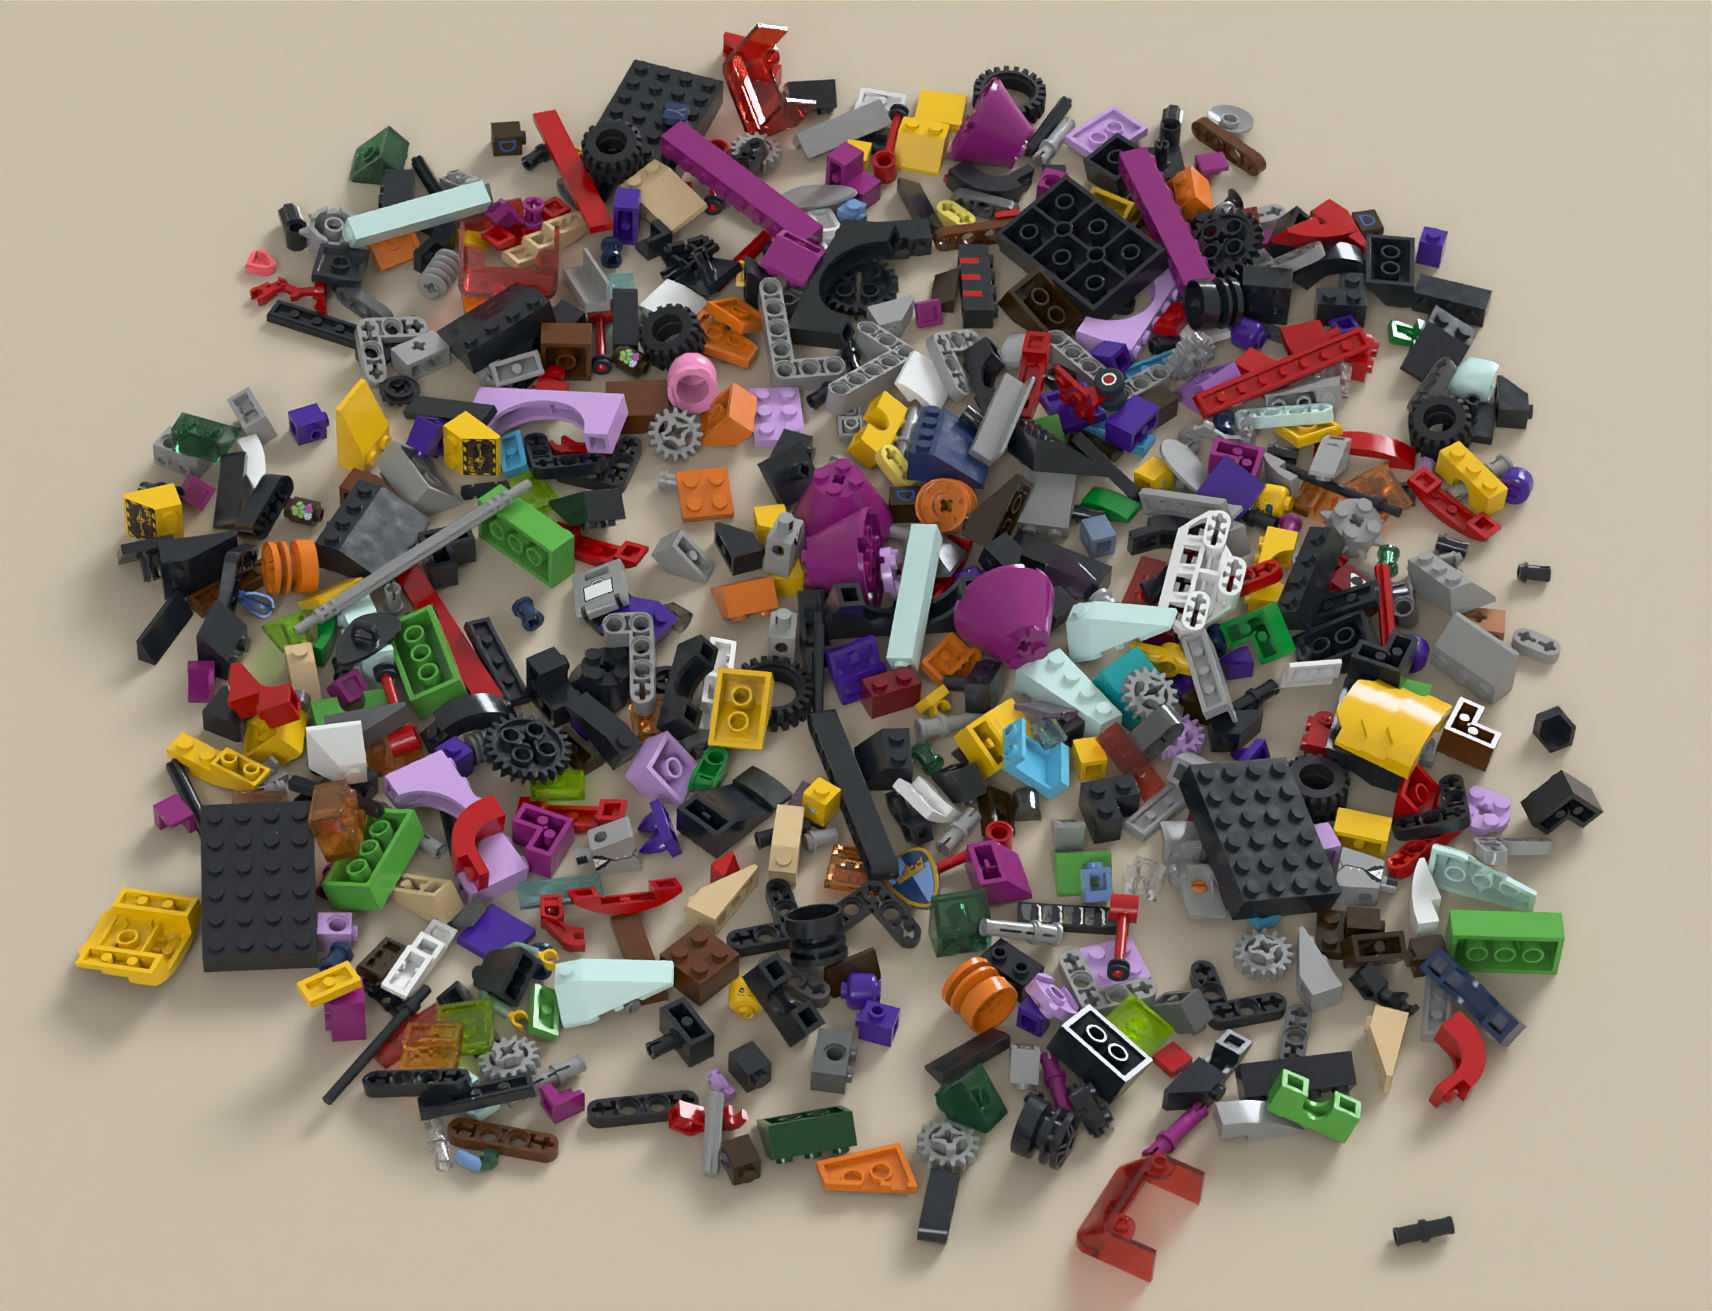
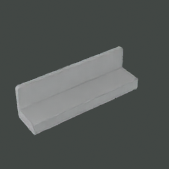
M881 99L796 133L792 142L796 150L802 148L807 159H811L837 148L845 141L847 142L848 139L857 140L889 127L892 121Z
M583 248V266L563 268V278L586 313L610 310V282L589 250Z
M1008 373L1001 376L970 447L969 455L985 465L991 466L1004 454L1034 384L1035 377L1032 376L1025 383H1022Z
M1143 488L1138 493L1146 515H1173L1193 520L1209 510H1222L1230 516L1232 522L1243 511L1242 506L1228 504L1227 500L1223 498Z
M1204 628L1180 638L1206 720L1228 711L1234 723L1238 722L1215 646L1206 629Z

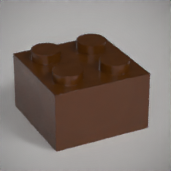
M541 323V363L543 369L546 370L550 366L559 365L565 369V381H591L592 323Z
M700 924L660 953L661 961H673L674 963L673 987L699 1007L739 976L740 954Z

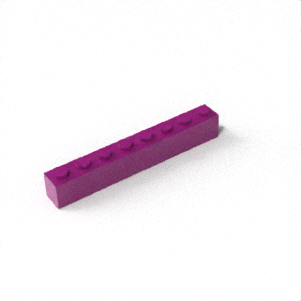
M682 120L661 136V152L667 159L673 160L683 171L689 172L702 185H706L713 190L719 198L725 199L733 205L735 210L742 212L755 225L765 229L771 237L775 238L780 231L785 229L815 245H819L822 242L823 225Z
M1146 146L1119 153L1118 171L1153 240L1165 249L1169 263L1168 270L1184 300V291L1188 281L1203 278L1212 280L1216 276L1210 273L1207 258L1205 256L1202 257L1199 243L1191 235L1189 223L1183 220L1181 207L1179 205L1176 206L1173 192L1165 184L1163 172H1159L1157 169L1155 156L1150 155Z

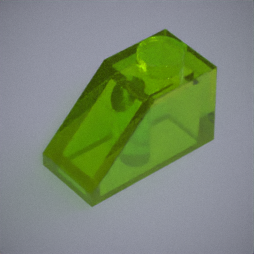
M302 612L284 615L261 626L266 635L282 653H284V646L314 642L310 629L297 636L292 628L305 619Z

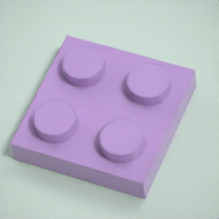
M1131 936L1127 937L1125 960L1130 964V975L1127 980L1122 982L1113 981L1107 976L1108 962L1114 959L1115 940L1079 948L1078 952L1083 955L1099 988L1139 978L1151 980V975Z

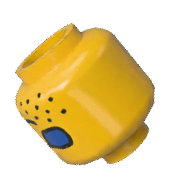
M1266 483L1267 487L1254 502V506L1259 508L1261 512L1280 519L1287 512H1291L1294 498L1290 497L1287 487Z

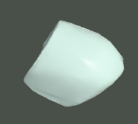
M1470 357L1465 359L1457 367L1456 373L1447 385L1448 391L1456 398L1465 400L1467 394H1476L1480 397V402L1488 403L1495 387L1492 385L1499 365L1480 358Z

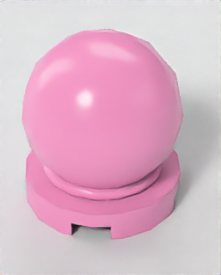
M685 353L673 361L667 373L668 399L672 406H677L681 410L686 409L687 414H699L708 410L718 395L717 372L711 361L699 353Z

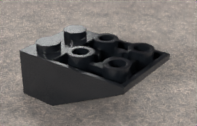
M729 784L695 793L678 806L676 830L710 855L718 858L773 815V812L736 785Z

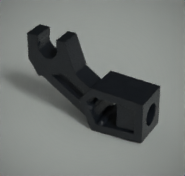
M896 791L885 794L887 807L899 824L906 842L919 846L934 840L929 820L919 814L912 816L904 797L901 794L897 796Z
M1371 962L1361 966L1348 979L1364 1000H1372L1383 1007L1408 1012V1017L1414 1015L1420 1009L1417 1004L1409 1005L1405 999L1409 996L1407 992H1393L1388 989V981Z

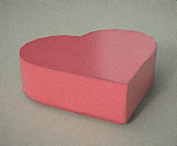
M258 249L250 254L245 265V272L270 276L276 272V262L273 258L269 257L267 251Z

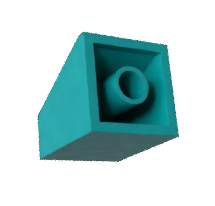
M1138 646L1101 670L1091 681L1122 713L1121 725L1130 732L1141 723V717L1138 716L1133 719L1132 715L1134 712L1132 710H1124L1128 704L1127 702L1120 701L1124 693L1120 692V688L1124 685L1123 680L1135 669L1140 671L1142 667L1146 666L1148 672L1155 668Z

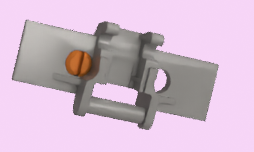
M1160 821L1159 825L1165 841L1162 847L1164 867L1170 885L1177 888L1178 893H1181L1188 918H1226L1227 914L1213 870L1208 864H1200L1199 862L1205 861L1207 855L1194 822Z

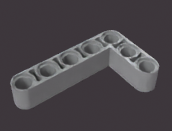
M764 278L759 284L758 306L772 386L799 387V391L818 390L822 387L823 382H833L844 376L846 364L838 356L794 359L781 283L775 278Z
M859 322L854 341L855 347L859 350L860 354L871 361L829 384L825 402L826 411L834 415L845 414L882 393L884 390L893 387L910 353L916 350L874 322Z
M1059 330L1049 331L1048 333H1051V345L1048 362L1053 367L1059 364L1076 372L1078 382L1085 381L1088 387L1095 386L1094 378L1096 374L1107 367L1064 332ZM1155 364L1125 380L1128 400L1134 394L1142 397L1160 384L1169 389L1171 377L1169 367ZM1117 411L1107 412H1109L1111 415H1114Z

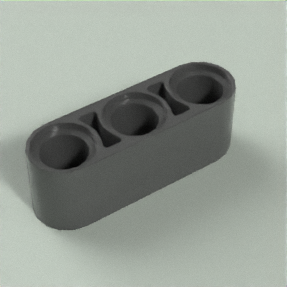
M1160 706L1115 745L1110 756L1124 775L1133 774L1135 776L1183 733L1184 725L1170 706Z

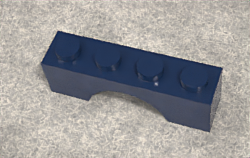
M1438 947L1419 967L1439 987L1460 1003L1500 1044L1508 1047L1527 1027L1445 950Z

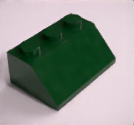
M841 1105L756 1120L766 1156L771 1160H776V1164L792 1162L793 1157L804 1155V1159L821 1157V1152L832 1150L833 1154L846 1153L850 1151L849 1147L857 1146L853 1112Z

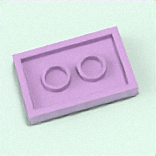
M1113 105L1065 135L1064 143L1084 157H1087L1116 133L1136 143L1147 136L1148 128Z
M799 387L749 388V392L757 397V413L754 418L755 429L753 432L754 448L775 447L784 429L805 434Z

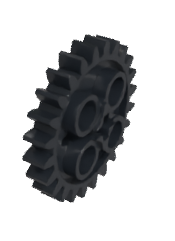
M1233 207L1230 208L1228 213L1225 212L1224 208H1221L1219 215L1213 211L1212 218L1208 219L1204 216L1203 220L1205 223H1196L1198 230L1191 231L1193 239H1197L1202 257L1205 256L1207 258L1210 273L1215 274L1216 277H1221L1222 275L1230 276L1231 273L1238 277V270H1243V265H1254L1255 263L1252 258L1260 257L1257 250L1264 248L1261 241L1265 240L1262 235L1263 229L1256 217H1252L1250 212L1244 213L1241 208L1237 213Z
M882 259L867 261L851 268L832 285L826 298V305L837 313H845L849 317L854 315L855 320H858L859 315H863L866 320L868 306L897 299L899 286L895 269H889V263L882 264ZM861 272L860 300L856 302L857 276Z
M520 712L519 718H515L510 713L508 720L500 717L498 723L492 722L491 729H487L483 742V755L487 756L486 763H493V771L501 770L500 777L510 775V782L515 781L517 778L520 779L521 785H524L526 780H530L532 786H535L536 780L545 785L547 778L555 781L557 775L562 776L564 769H568L572 751H570L572 744L567 742V734L561 735L562 727L553 728L554 721L545 723L544 716L537 720L534 717V713H531L529 718H525L522 712Z

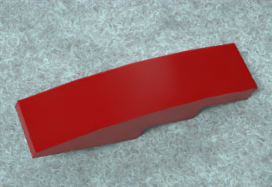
M1313 217L1285 229L1271 240L1274 244L1290 247H1301L1314 241H1320L1321 243L1340 242L1358 231V228L1354 222L1339 227L1335 219L1320 225L1318 219Z

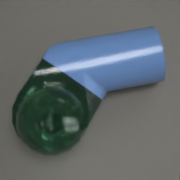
M460 1149L456 1153L454 1161L477 1173L493 1170L498 1165L499 1153L494 1149H488L484 1151L483 1156L475 1157L467 1151Z

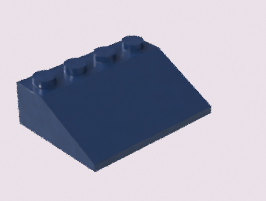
M921 406L909 451L907 480L929 482L940 478L963 481L971 488L983 490L988 466L968 454L977 430L948 410L940 409L937 406Z

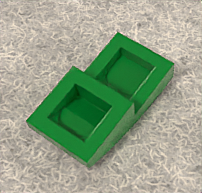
M1391 319L1387 326L1389 343L1411 347L1424 320L1417 319L1413 326Z
M1093 487L1081 500L1084 507L1105 510L1107 519L1114 522L1129 523L1141 510L1140 504L1120 493L1100 487Z
M335 616L323 624L317 625L318 640L313 645V654L316 665L324 668L334 650L336 642Z

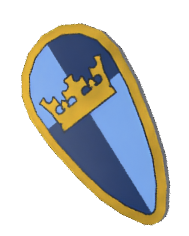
M915 847L907 849L896 856L899 866V877L884 880V883L893 895L910 907L921 910L932 909L937 904L940 894V879L936 862L932 854L925 848Z

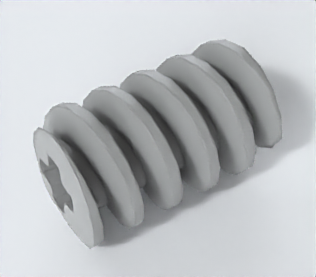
M438 250L417 280L418 291L427 299L444 296L463 269V259L452 250Z

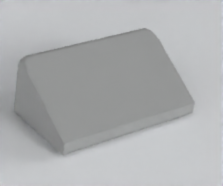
M538 350L490 363L488 366L496 388L545 374Z

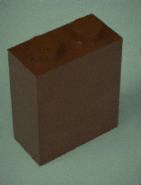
M666 380L606 382V393L624 394L628 416L620 435L647 434L648 431H653L649 428L650 422H656L654 419L656 414L663 417L664 409H667L669 413H672L674 407H669L672 404L668 399ZM664 424L659 428L658 433L665 431Z

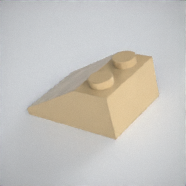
M656 159L619 186V188L640 189L641 217L649 222L659 218L672 231V235L708 208L707 203L671 168Z

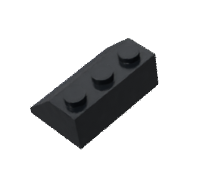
M1366 234L1365 286L1386 306L1411 308L1415 289V238Z
M1090 1004L1062 1024L1046 1047L1077 1078L1081 1077L1087 1083L1092 1081L1100 1094L1099 1097L1109 1104L1123 1095L1153 1061L1152 1058Z

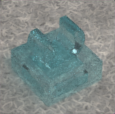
M1054 716L1034 723L1030 728L1035 736L1033 739L1039 742L1044 751L1055 747L1060 742L1064 743L1068 739Z

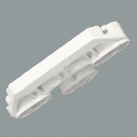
M1209 510L1181 526L1177 531L1158 607L1169 608V605L1184 608L1183 614L1178 613L1177 620L1175 619L1172 625L1180 641V638L1208 627L1238 605L1246 572V563L1242 558L1232 556L1226 545L1231 518L1222 510ZM1206 523L1205 529L1200 528L1198 536L1188 535L1190 528ZM1215 529H1218V538L1214 546L1211 545ZM1184 548L1199 551L1198 557L1193 556L1191 564L1186 563L1188 555L1183 554ZM1233 575L1235 578L1232 590L1227 592L1229 577ZM1177 576L1192 580L1191 585H1185L1184 592H1178L1180 583L1176 582ZM1194 609L1199 610L1196 625L1191 627Z

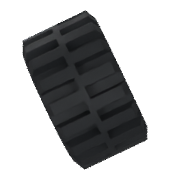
M612 118L607 119V122H602L601 120L597 122V126H590L589 132L584 133V139L581 142L583 161L587 172L590 173V177L594 180L598 178V182L603 184L606 181L608 185H614V182L622 184L624 183L623 180H628L633 174L635 175L640 171L639 168L643 167L644 153L641 135L638 134V129L632 127L628 121L623 123L622 119L612 121ZM610 149L622 150L613 155L604 154L605 151Z
M672 303L666 304V307H657L655 312L650 311L648 313L649 317L642 320L643 326H640L638 329L640 334L638 335V340L645 354L648 355L651 364L654 367L657 366L659 370L664 371L666 369L668 372L673 361L685 353H704V345L707 341L705 338L706 334L695 313L689 307H683L682 304L678 303L673 306ZM679 334L675 339L665 342L670 336Z
M1439 393V396H1434V394L1428 395V399L1423 397L1419 400V405H1413L1412 412H1409L1408 415L1411 446L1414 447L1417 454L1421 452V457H1430L1434 462L1437 461L1440 450L1457 441H1460L1466 448H1469L1471 439H1473L1472 419L1467 405L1464 406L1463 400L1460 398L1456 400L1455 396L1451 394L1449 397L1445 396V393ZM1437 424L1452 426L1450 429L1442 432H1435L1429 429Z
M1311 753L1306 754L1305 757L1297 756L1295 761L1290 760L1288 764L1313 824L1329 822V820L1336 821L1338 808H1346L1350 787V777H1348L1347 769H1342L1343 765L1340 762H1334L1332 757H1323V754L1313 756Z

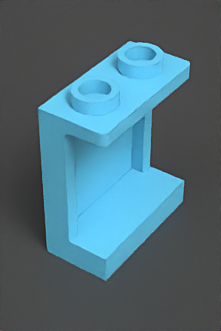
M1020 717L1015 722L1007 725L1003 730V770L1051 800L1069 788V747L1060 742L1049 750L1026 735V720Z

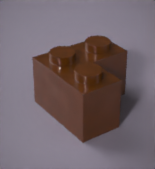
M1460 697L1443 729L1436 751L1485 772L1494 756L1502 733L1479 724L1485 709L1484 706Z

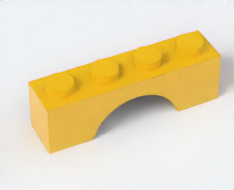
M784 504L754 507L753 528L757 541L762 542L763 545H766L767 536L778 515L786 512ZM801 554L788 579L768 573V576H773L777 598L797 596V590H803V586L806 584L805 575L807 571L806 568L801 567Z
M1268 526L1266 535L1260 536L1258 551H1261V554L1256 553L1253 566L1266 560H1276L1279 562L1281 569L1291 568L1298 532ZM1277 582L1246 595L1244 604L1248 605V612L1273 602H1278L1285 585Z

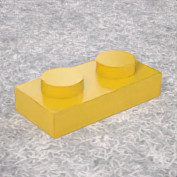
M348 960L297 982V991L310 1009L362 987L361 978Z

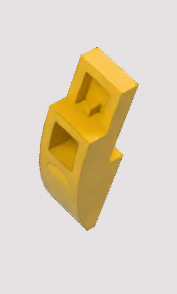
M184 732L166 749L168 757L176 758L179 763L189 767V774L191 776L223 788L243 791L255 790L271 774L270 768L228 747L221 752Z

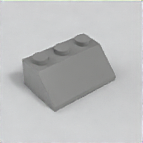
M393 440L375 461V464L381 471L379 473L380 476L390 483L391 489L404 502L426 517L457 507L462 503L429 456L426 458L413 453L414 448Z
M1430 551L1422 552L1418 556L1408 559V575L1411 577L1414 590L1451 617L1456 612L1462 614L1496 602V597Z
M1456 612L1434 645L1431 664L1454 679L1458 684L1463 685L1476 694L1479 698L1493 705L1512 690L1519 652L1461 613Z

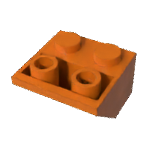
M1191 165L1178 172L1165 183L1167 188H1171L1176 206L1179 205L1181 207L1184 222L1192 220L1199 211L1206 213L1213 208L1209 180Z

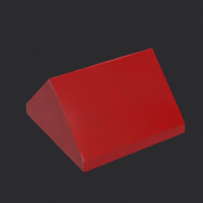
M1419 764L1416 765L1408 779L1402 777L1396 796L1392 821L1400 816L1440 809L1442 803L1440 787Z

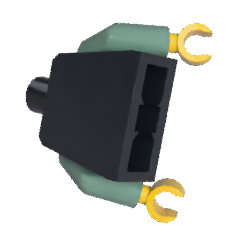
M513 942L502 949L490 950L482 965H477L472 970L473 985L480 991L479 997L488 1010L505 1020L507 1017L510 1018L516 1029L525 1031V1028L518 1024V1021L521 1018L528 1020L527 1013L523 1010L514 1012L512 1009L518 1007L538 966L539 960L543 962L546 970L554 971L555 963L548 960H559L558 954L554 949H546L540 952L539 948L521 942Z

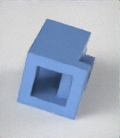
M854 198L846 200L837 209L839 223L841 224L843 219L867 221V204Z
M1102 862L1086 863L1085 869H1079L1082 893L1081 902L1110 901L1111 893H1113L1111 867H1103ZM1093 876H1096L1099 880L1098 885L1092 887L1090 884V879Z

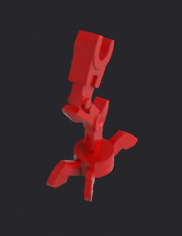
M278 277L276 282L271 284L266 282L250 290L251 299L257 298L259 306L265 305L277 296L279 292L290 294L291 302L297 301L302 297L312 296L316 300L314 309L319 313L327 315L325 306L327 284L314 282V287L300 288L288 284L285 278Z

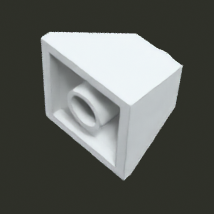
M361 720L306 727L308 767L310 770L339 785L367 782L366 756Z

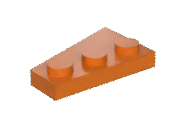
M702 309L697 319L707 339L703 354L749 369L759 355V346L743 335L731 332L725 328V323L713 320L709 317V313Z
M900 1142L816 1161V1170L825 1191L917 1194L918 1192L917 1183Z

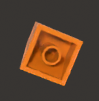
M734 382L722 391L711 403L710 408L701 413L700 423L702 426L699 432L703 433V437L701 440H698L702 443L701 446H737L744 439H749L755 429L754 418L757 413V397Z
M773 576L758 577L710 588L722 618H731L732 622L746 620V614L755 612L757 617L769 615L772 612L771 609L779 607Z

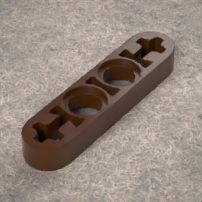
M1201 117L1192 123V133L1199 141L1215 152H1223L1228 161L1247 174L1256 176L1266 169V161L1260 153L1209 118Z
M1014 217L942 227L933 233L932 240L939 251L958 250L959 244H998L995 233ZM989 230H996L993 235H985ZM966 233H973L970 238L962 239Z
M456 1118L448 1124V1140L456 1147L542 1163L552 1162L559 1155V1141L554 1135L467 1118ZM460 1130H464L461 1135H458ZM485 1134H494L497 1137L491 1142L481 1139ZM522 1139L525 1141V1144L520 1147H514L510 1144V1141ZM531 1142L534 1143L533 1148H530ZM545 1146H550L547 1150H542Z

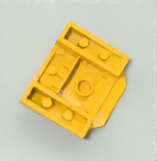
M1379 679L1376 681L1357 680L1336 710V717L1341 730L1334 744L1408 779L1418 764L1423 747L1434 731L1439 733L1450 716L1453 706L1431 695L1424 697L1405 688L1398 689Z
M123 887L111 905L112 908L101 914L90 937L77 951L79 957L75 962L76 967L102 970L103 974L128 977L130 983L150 986L160 985L175 972L189 950L202 913L200 900L198 897Z

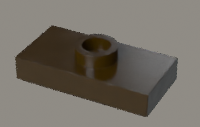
M386 936L356 966V973L376 984L383 978H386L407 946Z

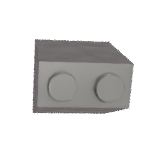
M1025 466L1024 478L1034 484V487L1017 522V531L1020 529L1032 535H1047L1051 539L1068 538L1077 475L1035 472Z

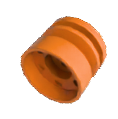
M946 478L934 479L923 485L915 501L916 515L921 524H937L940 533L961 532L965 519L968 516L970 517L972 511L978 507L977 497L971 487L963 481ZM947 501L953 502L951 505L952 511L946 510L948 507Z
M312 539L292 540L289 549L285 541H278L276 544L274 541L264 543L261 553V573L265 591L269 596H278L279 593L281 595H288L291 586L295 594L316 592L319 583V563L317 550Z
M976 957L962 963L952 972L942 988L941 997L955 1013L960 1014L961 1019L973 1032L981 1034L990 1028H996L1010 1015L1017 1003L1018 993L1004 977L999 976L997 970L985 958Z

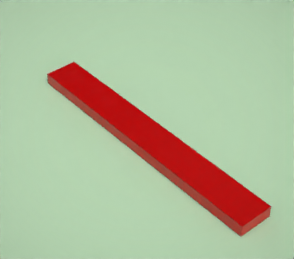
M556 109L534 113L533 122L589 233L594 234L613 230L614 223Z
M1360 326L1195 394L1192 399L1205 420L1369 352L1372 346Z
M418 563L395 577L394 579L401 586V590L415 611L429 605V603L433 604L467 693L469 695L486 693L504 698Z

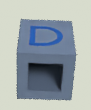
M1106 515L1081 520L1079 539L1089 557L1093 559L1115 554L1117 535Z

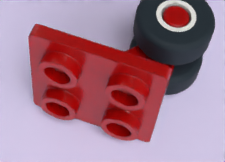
M1057 365L1054 367L1056 375L1054 380L1059 390L1058 398L1064 405H1069L1073 408L1080 420H1086L1090 425L1095 423L1093 409L1097 406L1106 411H1117L1127 403L1128 396L1124 375L1118 369H1102L1094 378L1095 386L1082 387L1061 366Z

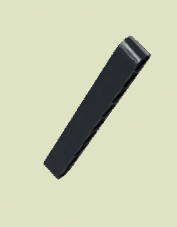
M829 709L808 713L807 724L809 733L829 782L841 789L840 810L869 881H884L898 878L899 866L896 855L836 710Z

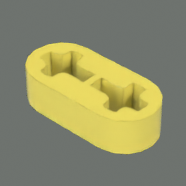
M943 200L937 204L936 214L941 223L946 226L975 223L976 221L972 213L954 201Z
M891 444L884 445L875 453L877 465L895 487H909L915 484L916 481L907 480L908 462L895 446Z

